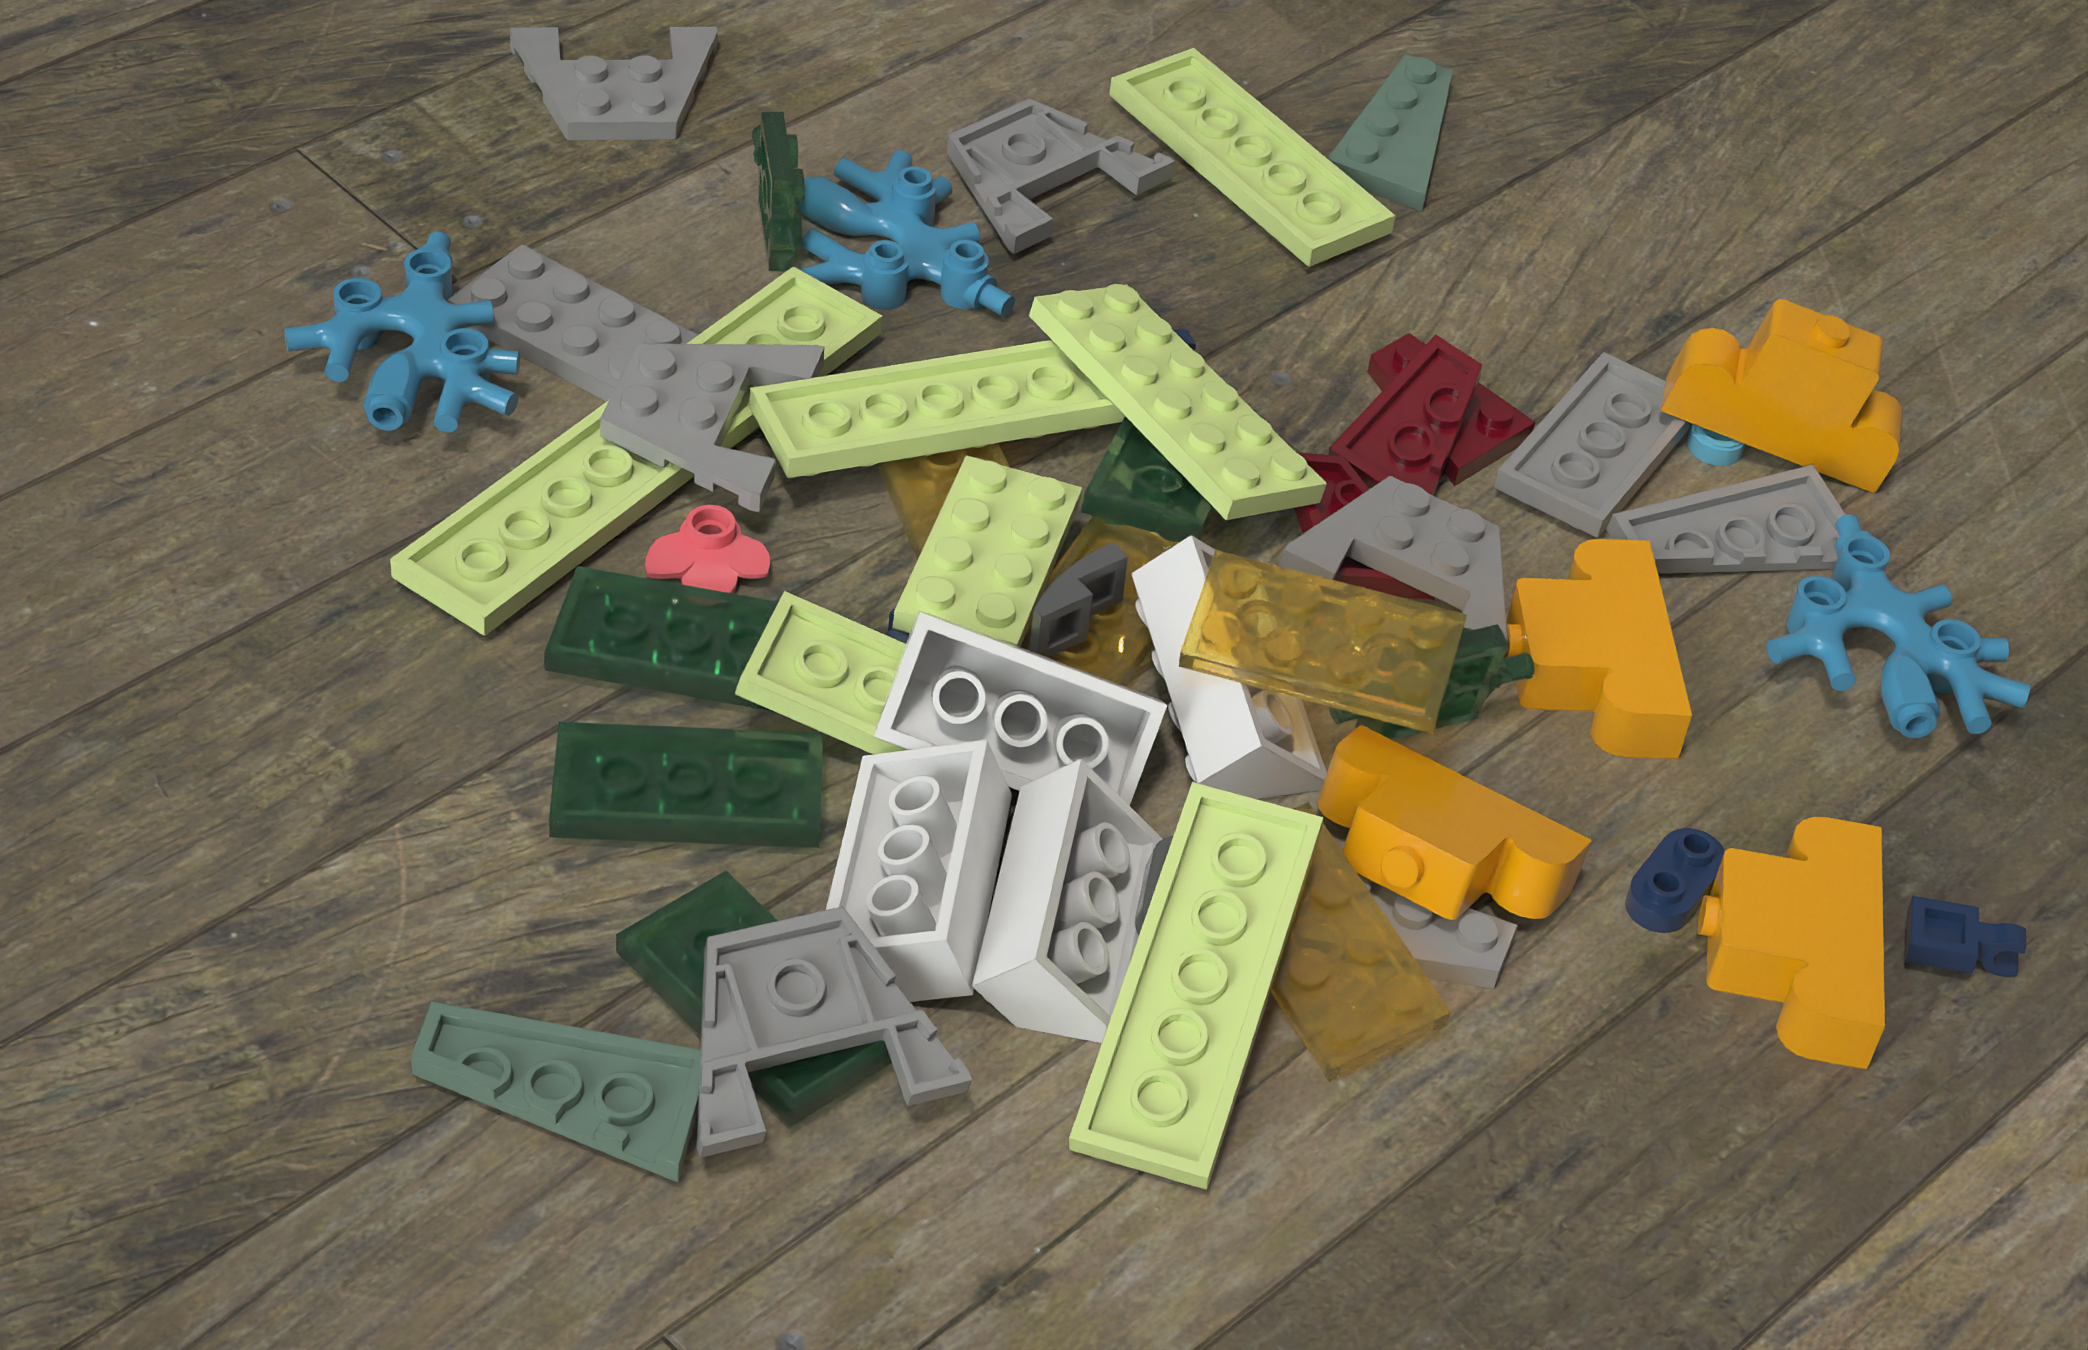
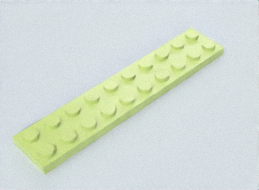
M793 266L687 344L824 346V365L818 376L822 377L828 375L879 336L882 330L883 316ZM748 386L721 447L731 449L760 427L749 407L750 388L759 386ZM608 400L390 559L391 577L486 636L684 485L695 474L670 461L663 468L601 437L600 418L609 402Z

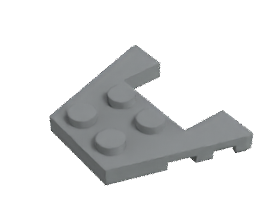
M558 27L510 28V47L514 56H520L523 60L524 72L530 82L537 83L543 92L545 106L567 140L677 139L694 101L695 88L698 82L703 81L706 75L710 55L714 56L717 50L718 30L717 27H670L669 46L671 59H656L652 56L642 55L631 60H603L597 56H584L578 60H561Z
M1030 98L949 134L947 140L948 156L1006 247L1013 254L1052 235L1053 218L1030 201L1035 196L1063 183H1068L1097 167L1101 168L1135 195H1138L1172 179L1174 160L1159 152L1154 156V160L1134 152V142L1118 135L1106 140L1087 132V122Z
M637 344L600 418V436L663 468L670 461L694 473L696 484L712 492L719 485L739 495L738 505L750 511L760 512L775 478L776 459L724 448L721 445L749 385L765 386L816 378L819 376L824 365L825 347L819 345Z
M1389 476L1293 540L1284 549L1277 568L1325 591H1328L1345 557H1350L1461 609L1462 614L1446 647L1496 671L1498 670L1508 649L1500 529L1498 525L1483 519L1477 513L1468 509H1461L1439 499L1417 485L1405 483Z
M843 906L707 937L704 952L697 1150L700 1158L763 1143L766 1128L748 1072L883 1040L887 1046L907 1106L968 1092L972 1082L968 1068L959 1057L954 1060L935 1036L938 1029L922 1009L916 1010L894 982L895 973Z

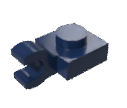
M1912 896L1907 911L1905 962L1973 973L1976 961L1978 960L1988 972L2002 977L2017 976L2018 953L2024 954L2026 951V928L2011 923L1990 924L1979 922V907Z

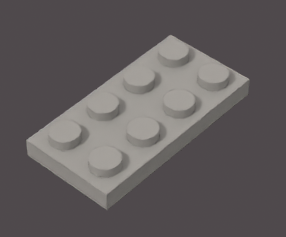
M523 244L447 299V302L454 305L490 300L493 308L494 323L467 328L483 333L487 339L508 350L520 351L521 357L606 402L610 400L637 344H687L698 336V334Z
M1603 352L1498 469L1494 488L1598 538L1606 529L1612 514L1618 513L1624 508L1691 428L1692 423L1660 411L1665 380Z

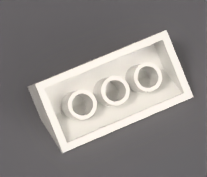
M1192 535L1131 573L1139 599L1136 600V609L1141 620L1149 628L1155 650L1152 651V660L1156 669L1166 681L1172 700L1168 705L1169 713L1174 724L1182 732L1189 753L1185 758V763L1192 779L1198 784L1254 799L1321 790L1327 772L1260 577Z
M919 610L896 669L874 737L909 750L988 740L1008 787L1019 791L1021 786L1082 759L1130 806L1168 705L1154 697Z
M988 740L873 754L862 757L826 910L842 906L846 909L895 973L894 982L909 1002L970 996L974 992L972 983L986 930L1012 797Z
M1082 759L1020 787L972 987L1016 1027L1102 1043L1139 937L1135 928V916L1145 867L1156 844L1163 838Z

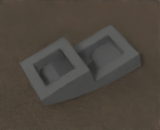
M1114 542L1093 551L1064 571L1044 592L1033 611L1029 651L1048 658L1088 639L1090 617L1123 601L1128 555Z

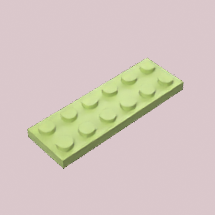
M1195 48L1111 78L1109 95L1308 267L1392 233L1395 214Z
M1112 284L1104 288L1081 291L1066 290L1059 294L1034 297L1029 317L1225 520L1320 503L1327 483L1307 464L1301 455L1296 453L1272 429L1266 420L1262 419L1238 395L1233 387L1228 385L1205 363L1200 354L1193 351L1172 330L1168 322L1161 319L1140 298L1134 289L1128 285Z
M1053 340L750 388L749 407L787 478L814 476L823 472L858 466H872L877 463L911 457H926L935 453L970 447H985L989 444L1023 438H1038L1047 434L1082 428L1092 429L1100 425L1125 421V415Z
M1192 782L1069 1137V1150L1207 1190L1322 832L1323 817Z

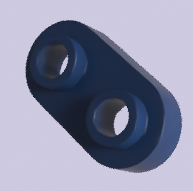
M1682 828L1667 834L1631 880L1625 906L1632 920L1641 927L1658 933H1670L1683 928L1701 906L1703 897L1705 895L1709 896L1725 852L1721 843L1712 835L1698 829Z

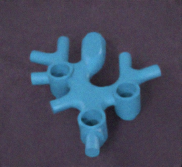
M902 150L895 151L886 168L880 172L867 170L846 157L840 159L834 169L835 177L878 201L876 203L863 202L846 188L823 176L817 178L809 176L800 183L795 193V204L800 207V212L803 216L839 234L849 236L878 235L892 240L877 241L871 245L865 254H860L816 229H810L802 240V247L826 262L800 269L804 273L826 285L838 283L861 286L862 300L867 305L881 310H890L901 306L906 300L907 283L909 280L924 279L940 284L942 300L954 308H974L980 310L983 307H987L1002 317L1007 316L1012 311L1015 298L997 288L996 278L987 274L989 259L983 247L979 244L980 234L976 224L969 222L950 228L932 227L934 224L935 205L952 194V185L943 176H938L933 180L928 170L911 166L913 160L907 152Z
M443 232L431 233L426 245L420 246L417 250L406 256L404 260L405 290L402 293L391 297H383L381 288L374 281L365 278L347 279L340 282L333 291L334 317L317 324L284 328L288 352L313 348L331 350L324 372L330 380L335 382H343L348 378L356 351L374 346L378 338L383 334V331L396 330L412 336L414 342L411 346L391 354L377 367L365 396L363 407L367 418L373 426L381 430H395L410 419L420 383L429 378L442 379L444 387L434 417V426L445 433H450L457 429L465 405L478 404L510 416L518 403V395L490 383L489 373L518 375L520 351L489 348L488 339L483 333L467 328L494 323L491 301L485 300L457 305L447 302V299L453 296V259L449 252L451 240Z
M1852 514L1840 517L1835 523L1839 535L1835 543L1838 559L1831 579L1824 576H1809L1801 580L1786 620L1789 634L1769 640L1766 645L1770 660L1776 664L1802 655H1812L1819 658L1824 663L1831 687L1837 691H1844L1851 688L1856 682L1843 643L1844 632L1851 628L1866 627L1884 633L1892 640L1895 649L1883 665L1880 683L1881 695L1893 728L1908 738L1924 737L1936 728L1938 718L1940 717V707L1934 691L1939 693L1953 691L1967 731L1972 734H1980L1987 731L1992 725L1983 699L1995 700L2024 708L2031 687L2030 684L1998 676L1983 670L1977 665L1979 662H2006L2009 656V644L2006 638H1980L1978 632L1973 627L1953 619L1941 620L1933 628L1925 622L1924 617L1929 613L1947 608L1952 603V595L1948 587L1944 584H1939L1914 593L1904 592L1897 588L1885 574L1890 559L1888 547L1879 539L1874 538L1868 531H1863L1858 517Z

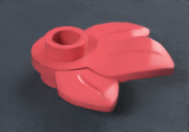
M702 505L690 511L686 520L682 523L680 531L656 539L651 545L645 560L647 577L653 579H681L682 589L687 597L694 603L706 607L719 605L730 599L736 590L738 577L747 579L763 578L768 576L770 569V556L766 547L760 541L741 534V528L735 521L734 515L728 509L718 505Z

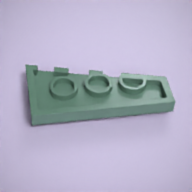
M1405 54L1327 159L1367 192L1422 211L1453 70L1436 65L1430 59Z
M431 1001L411 1055L413 1075L665 1178L679 1182L698 1115L701 1049Z

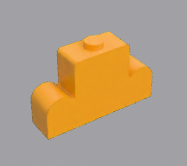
M1778 299L1772 304L1746 349H1742L1738 340L1725 330L1707 328L1693 333L1684 343L1666 376L1660 408L1661 412L1801 466L1814 465L1816 470L1822 474L1874 494L1896 462L1900 451L1903 423L1902 406L1893 396L1885 392L1872 391L1879 380L1883 339L1878 335L1849 325L1839 317L1828 314L1824 315L1785 299Z
M1622 539L1587 540L1579 544L1575 549L1567 579H1518L1506 621L1508 649L1503 659L1504 661H1512L1520 704L1526 709L1594 711L1590 735L1595 744L1612 755L1628 758L1678 759L1692 718V712L1650 541Z
M1363 725L1357 727L1338 743L1317 800L1318 809L1325 817L1339 825L1350 828L1339 858V862L1343 866L1448 920L1458 919L1483 893L1491 894L1498 905L1518 916L1531 919H1543L1550 916L1571 895L1592 843L1591 839Z
M1811 817L1804 819L1796 826L1785 857L1735 848L1725 850L1710 896L1705 895L1703 897L1698 918V934L1708 936L1707 985L1716 991L1784 1003L1777 1021L1776 1030L1778 1038L1787 1049L1807 1059L1867 1070L1885 1028L1882 827L1829 817Z

